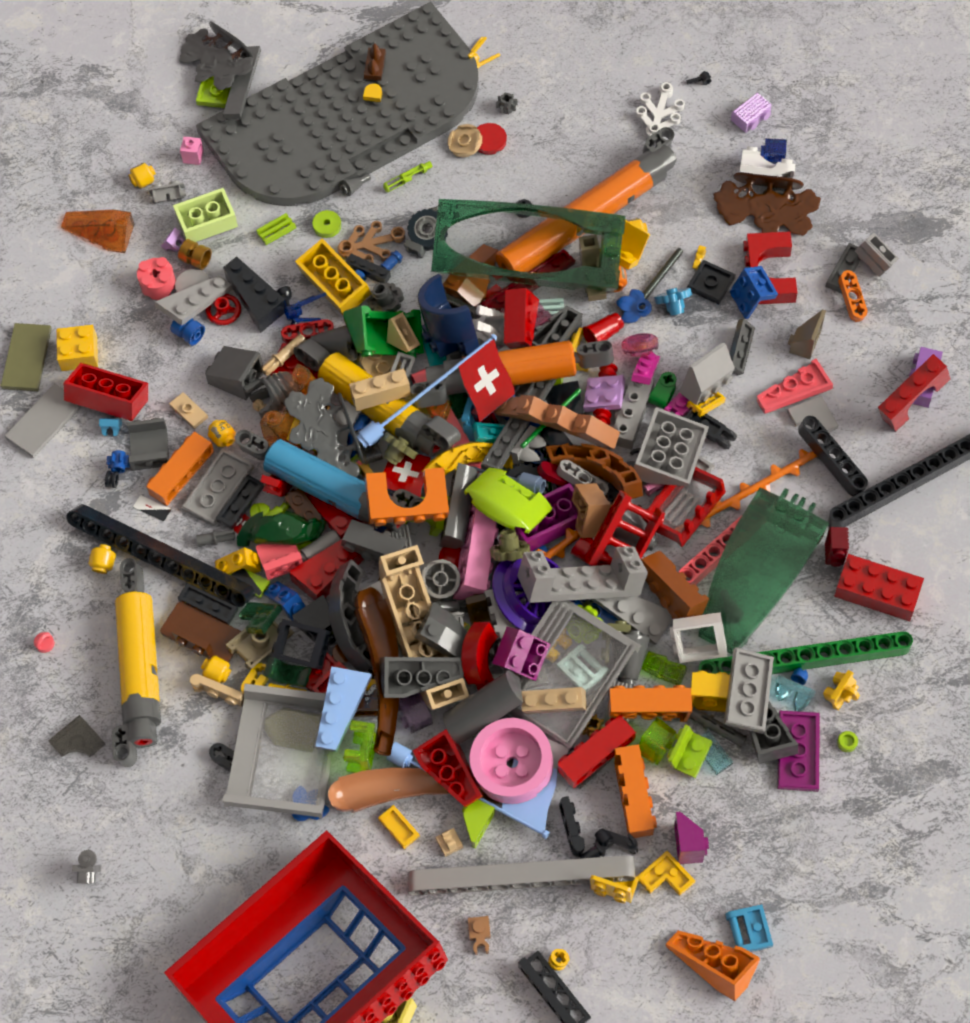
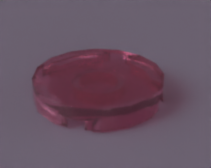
M639 333L631 335L622 341V351L626 355L630 353L633 357L646 356L653 353L652 350L658 349L659 341L653 334Z

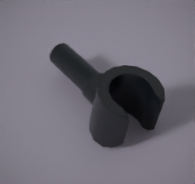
M703 71L699 77L686 80V82L691 84L702 81L704 85H708L712 80L710 79V74Z

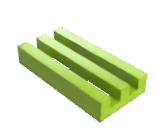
M285 213L258 228L256 232L265 245H268L296 229V225L288 217V214Z

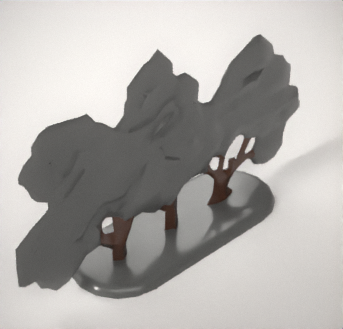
M210 21L209 25L216 36L208 37V30L205 28L200 29L195 34H188L185 38L186 42L181 46L179 62L190 63L200 60V64L196 66L197 75L194 82H202L214 76L213 85L218 90H223L232 86L234 76L246 75L254 68L252 65L253 55L242 41ZM219 38L227 43L223 48L216 47V41ZM207 40H209V41L213 40V41H212L211 43H209V44H206V45L203 44V42H205V41H207ZM231 46L237 51L231 54L228 47ZM240 53H242V54L245 55L246 57H245V58L240 57Z

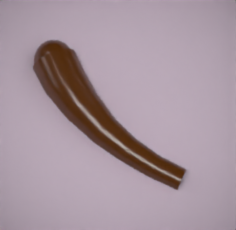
M369 587L357 593L354 601V614L367 646L376 680L378 717L373 750L379 755L390 756L396 731L399 698H383L379 678V663L381 657H399L394 623L386 599L382 597L378 590Z

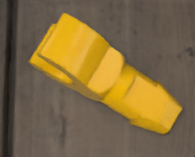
M699 245L693 262V269L697 270L705 256L706 247Z

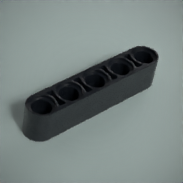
M806 416L798 427L799 435L849 495L854 497L863 492L868 486L866 476L820 421L814 416ZM817 439L822 440L824 444L819 443ZM842 468L846 469L848 473L843 472ZM854 483H857L860 488L856 487Z

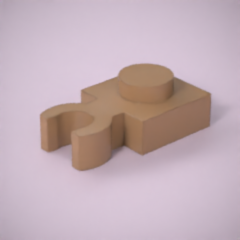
M489 916L468 918L470 941L476 940L473 945L474 954L478 955L477 948L479 946H484L485 952L488 954L489 944L485 939H491Z

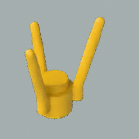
M481 37L468 54L470 59L472 57L475 58L478 68L500 56V53H497L478 63L480 58L476 52L487 37Z

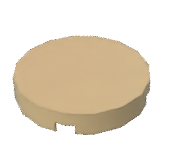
M471 124L458 126L448 137V147L457 157L464 158L475 154L482 144L480 131Z

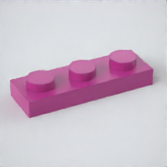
M642 352L632 374L631 381L650 385L658 367L660 356L652 352Z

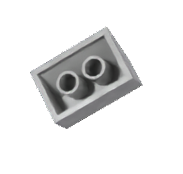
M722 342L690 365L679 393L695 405L702 401L705 402L712 393H717L723 385H728L733 379L732 373L735 368L725 343Z

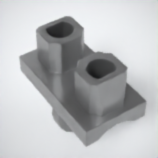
M92 850L82 851L78 857L80 865H72V871L77 872V883H95L96 872H101L102 865H95L97 856Z

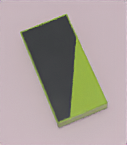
M244 568L230 574L251 585L254 588L255 597L259 599L262 598L270 585V580Z

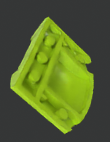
M488 468L465 489V495L470 494L473 499L471 503L480 512L514 530L515 526L526 528L524 533L529 534L552 511L551 505L540 492L535 494L508 477L505 470Z

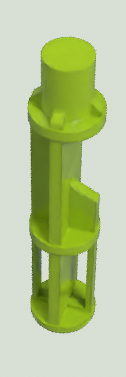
M428 161L424 164H419L397 176L400 179L390 185H387V183L391 180L383 183L384 190L390 192L397 187L390 190L389 187L399 182H402L401 185L406 184L412 180V175L420 171L425 174L428 169L433 167L432 163Z

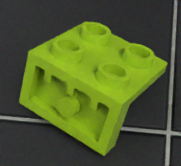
M685 724L683 729H679L676 735L677 742L675 747L672 746L670 748L667 758H669L668 762L673 769L696 779L713 742L694 733L690 726Z

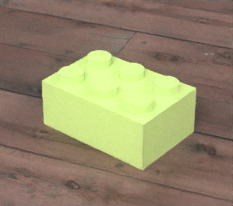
M224 188L173 205L185 239L197 242L238 227L235 213Z

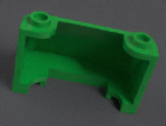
M358 306L344 311L343 318L356 351L362 357H370L373 354L397 356L399 351L417 358V355L424 353L423 338L421 336V311L412 309L411 312H403L420 343L419 346L407 353L387 343L388 320L403 311H371L369 306Z

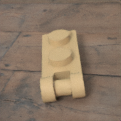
M193 674L190 677V683L194 691H205L209 696L216 699L220 697L232 706H243V692L199 674Z

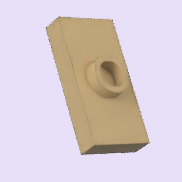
M184 392L169 403L170 407L193 429L208 419V415Z

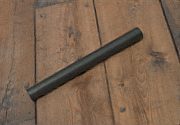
M681 248L676 249L644 290L645 299L650 296L682 255L683 250Z

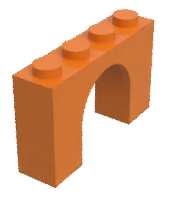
M444 467L424 469L425 498L419 505L412 508L400 507L390 499L385 472L367 473L365 475L369 524L384 526L386 523L393 522L396 525L406 523V521L422 523L429 519H433V521L445 520L449 514Z

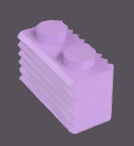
M756 93L732 111L731 121L747 133L750 129L754 130L760 121L769 118L772 105L759 93Z

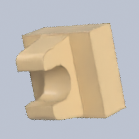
M454 828L435 837L445 857L463 848V844Z

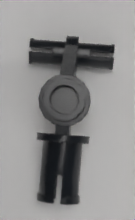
M602 828L595 833L596 840L593 843L594 846L579 857L580 859L604 857L607 848H610L613 844L628 849L631 854H636L639 851L638 842L631 834L622 836Z

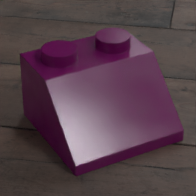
M680 811L676 812L674 832L678 862L680 864L703 863L704 856H707V849H709L708 837H704L703 829Z

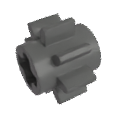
M506 92L498 96V101L496 102V108H500V113L508 115L516 111V106L518 105V100L514 99V94Z

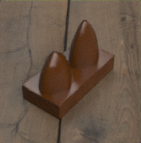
M376 43L371 48H368L364 79L382 80L386 49L379 48Z

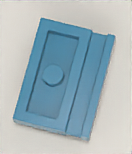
M468 397L461 421H465L463 423L464 433L467 434L470 441H474L472 425L475 420L471 412L475 406L471 398Z

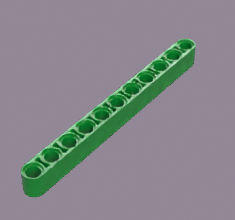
M901 631L756 653L774 657L772 674L793 672L796 668L807 670L903 656L909 652L913 643V637L910 633ZM899 641H903V642H905L907 645H906V646H902V645L899 644ZM879 644H884L887 646V648L883 649L879 646ZM859 647H865L868 651H861ZM839 650H846L848 654H842ZM825 652L829 657H823L820 653ZM805 655L809 657V660H803L800 656ZM732 656L704 660L699 664L698 671L707 669L712 674L725 672L730 675L731 671H724L722 667H729L731 669ZM786 658L790 662L784 663L781 661V659Z

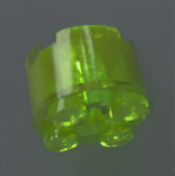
M657 717L641 737L639 742L641 756L658 766L667 752L665 748L670 750L675 743L677 731Z

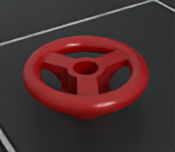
M230 294L217 298L213 304L205 309L207 318L217 325L231 324L241 314L239 300ZM228 300H231L236 307L230 306ZM213 304H215V308L217 311L214 316H212L211 314V307ZM234 313L229 319L219 320L222 315Z

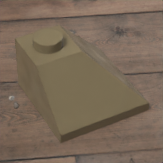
M822 309L799 326L794 335H790L788 345H790L789 353L811 359L822 331L826 310Z

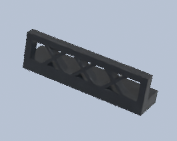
M539 951L535 952L528 959L524 957L518 962V968L562 1023H586L591 1019L588 1012ZM538 958L543 964L542 972L535 971L530 963ZM544 976L555 979V989L547 986L543 981ZM557 993L567 994L569 1005H562L557 998ZM570 1010L580 1011L584 1018L576 1022L570 1015Z

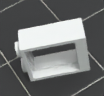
M720 612L673 619L670 635L671 639H675L676 644H673L674 655L679 657L680 663L727 657V645ZM714 627L717 644L690 648L683 647L681 630Z

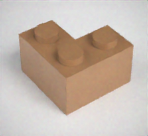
M597 483L575 484L572 502L578 510L575 528L581 538L595 537L611 508V504Z

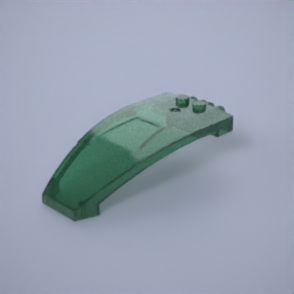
M759 488L725 546L707 596L709 601L703 615L721 613L727 652L732 655L735 647L741 649L748 643L751 635L782 599L828 530L829 523L813 514L816 503L813 502L808 510H805L802 507L806 503V498L802 497L799 503L795 505L799 498V495L796 493L789 502L785 499L789 491L787 488L783 490L780 496ZM713 626L699 629L698 637L711 644H717Z

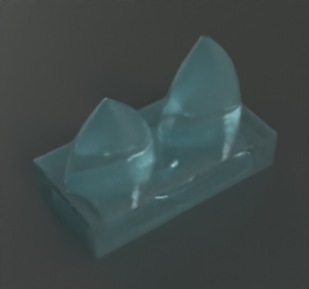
M778 675L775 681V694L778 701L786 699L795 690L793 696L794 711L800 712L805 709L816 694L815 690L781 675Z

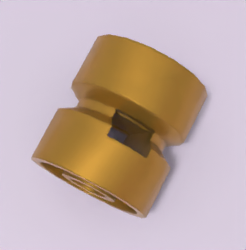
M186 239L182 243L178 252V259L180 261L191 264L201 270L207 267L212 256L210 248L198 245L197 242Z

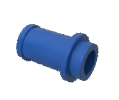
M395 250L390 253V256L380 266L391 270L397 263L402 262L403 256Z

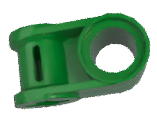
M665 372L660 376L656 386L651 391L648 403L662 409L668 406L676 391L677 378L674 373Z

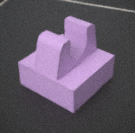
M174 228L168 234L161 247L166 251L170 249L177 252L180 247L176 245V242L182 245L185 241L180 235L181 231Z

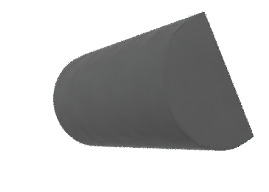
M458 463L452 475L448 499L449 514L444 521L439 547L457 549L465 545L473 499L469 493L465 495L464 491L478 476V471L471 466Z
M508 670L443 713L444 725L454 741L460 745L487 725L521 705L523 698L520 677L515 672Z

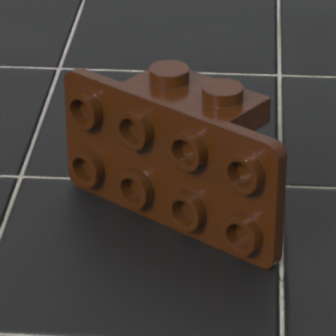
M182 601L177 603L160 629L163 636L175 641L181 647H187L197 655H203L209 659L216 655L228 663L235 652L231 654L226 648V644L241 632Z

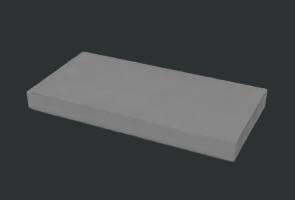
M54 383L8 431L5 438L34 458L82 406L64 401V389Z
M222 448L182 505V510L215 526L217 523L216 517L246 476L250 475L255 468L254 464Z
M735 647L732 656L724 719L725 725L761 734L765 732L774 657Z

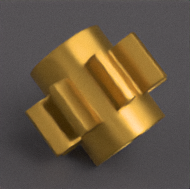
M597 714L592 716L582 735L587 734L590 736L595 730L598 729L600 731L604 728L602 726L604 719L600 720L597 718Z

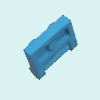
M762 904L725 913L726 920L730 923L736 946L743 947L749 952L773 947ZM743 917L750 944L744 945L738 918Z

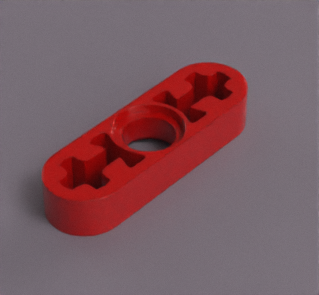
M328 319L288 325L281 330L282 340L288 344L297 337V331L307 340L317 334V327L318 333L324 332L325 326L328 327V330L334 329V325ZM307 328L313 330L310 335L303 334V331Z

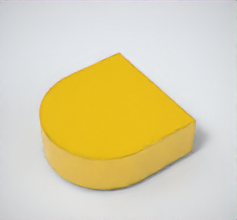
M378 84L367 85L364 90L363 100L381 102L382 88Z

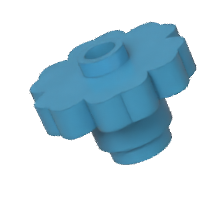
M676 287L667 289L666 293L656 295L654 299L656 304L665 303L667 312L670 313V316L684 313L685 304L683 299L690 297L692 292L691 288L677 289Z

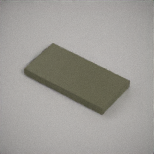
M14 324L1 382L2 389L38 392L52 330L50 325Z

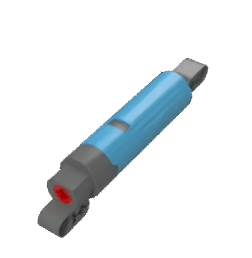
M240 430L236 434L235 440L243 452L259 460H264V471L376 529L380 527L369 524L364 481L347 474L341 469L282 439L269 446L264 438L248 430ZM248 438L249 441L243 444L242 441ZM404 489L395 491L393 496L389 495L396 505L403 508L415 507L424 500ZM393 522L386 523L384 526L398 533L403 524L396 525Z

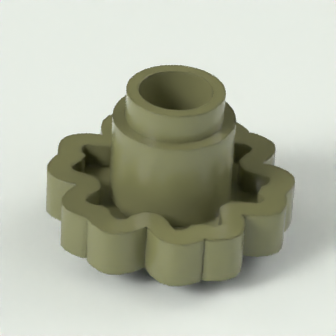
M388 432L383 436V439L390 443L385 451L384 458L395 466L398 462L401 463L405 455L412 459H415L418 455L415 450L408 446L409 442L402 437L397 439Z
M512 529L501 531L498 545L490 548V555L496 561L522 559L524 552H531L530 544L519 540L516 531Z

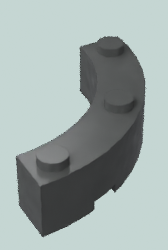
M351 559L339 567L332 581L329 594V617L332 631L340 650L357 671L362 672L372 668V664L361 629L354 614V601L361 580L366 572Z

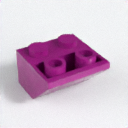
M507 626L492 664L536 681L550 643L520 629Z

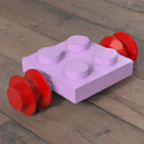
M613 363L599 367V377L587 379L583 406L585 412H593L595 418L608 425L611 423L610 418L612 415L609 410L622 408L625 386L624 375L616 374L618 367Z

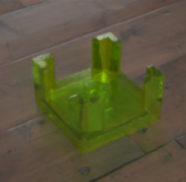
M351 720L350 730L354 731L353 743L360 745V751L345 749L343 760L348 762L346 771L357 773L372 770L375 755L373 748L377 731L375 723Z

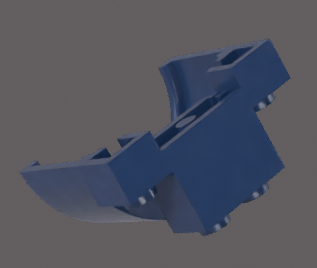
M437 274L427 280L418 292V304L424 321L421 336L425 344H429L433 353L436 352L440 358L457 350L468 356L479 347L470 309L467 305L451 309L441 280L442 276Z

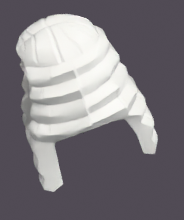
M477 305L476 314L481 317L472 319L477 339L480 338L485 342L492 337L491 334H495L497 336L496 346H503L505 314L503 312L500 313V311L494 308L489 309L488 307Z

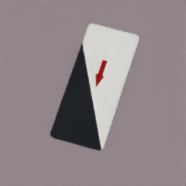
M142 495L139 496L133 506L162 521H165L171 511L170 508Z

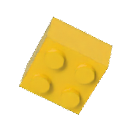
M93 325L56 329L57 361L61 371L75 370L80 363L98 367L97 334Z
M706 671L692 672L690 683L692 708L696 707L703 711L725 712L730 675L725 672H718L716 674Z

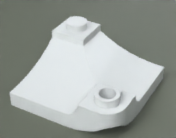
M747 146V150L743 149L740 172L794 177L796 164L792 163L793 160L782 159L781 162L773 164L760 155L761 151H757L758 147Z

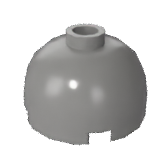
M443 559L434 560L422 572L428 594L432 597L439 599L448 598L459 588L461 582L460 572L450 561Z

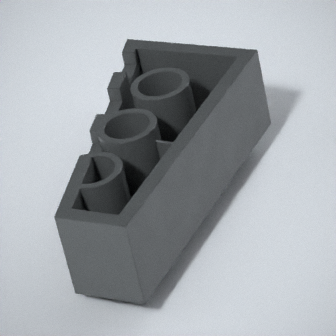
M769 701L765 732L761 734L749 731L759 764L798 754V743L793 739L789 729Z

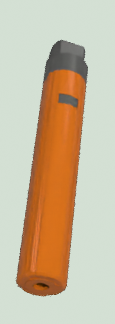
M663 127L649 136L645 141L642 155L496 253V262L502 273L512 281L519 279L667 178V171L674 167L677 160L675 153L670 148L675 136L674 131L669 127Z

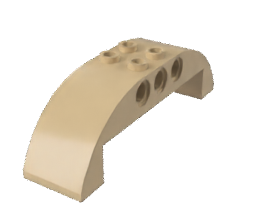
M418 545L380 556L379 575L381 588L394 623L395 634L402 656L448 657L414 638L431 606V601L419 569L424 562ZM463 678L419 692L422 700L431 710L469 697Z

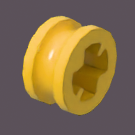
M555 949L551 953L548 963L554 970H563L569 962V955L563 949ZM558 957L562 959L560 963L556 961Z

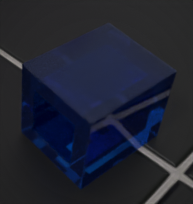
M765 138V145H761L760 155L773 164L781 162L782 159L786 158L787 140Z

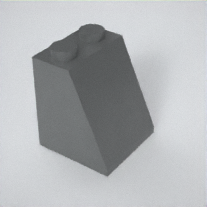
M223 346L221 351H218L215 355L212 365L206 369L205 375L208 384L247 401L252 392L247 394L244 386L260 379L263 375L261 371L263 366L261 355L256 351Z

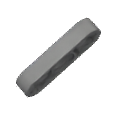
M562 460L557 467V474L574 486L575 484L597 483L604 496L609 490L605 482L569 460ZM578 477H583L587 482L580 481Z

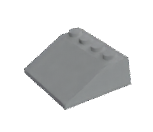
M656 407L633 467L641 481L651 484L689 486L709 427Z

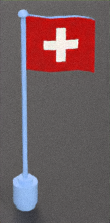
M491 334L492 337L383 423L370 422L356 436L364 448L375 444L384 436L382 432L385 431L383 427L457 368H459L464 387L476 408L480 423L515 395L512 380L500 359L495 341L497 336Z

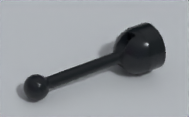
M289 286L281 287L277 292L286 301L292 321L291 325L298 324L295 321L289 300L292 298L291 288Z

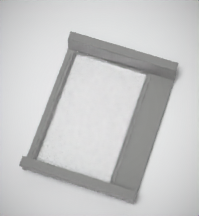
M569 600L553 601L531 634L550 643V647L536 681L518 675L520 677L521 691L582 687L586 690V710L526 714L522 712L521 704L508 713L515 718L524 719L535 724L543 731L547 739L570 748L572 753L575 748L574 744L634 651L638 653L642 646Z
M253 684L244 685V703L227 792L223 796L224 807L233 806L314 816L322 819L333 751L316 748L325 693Z

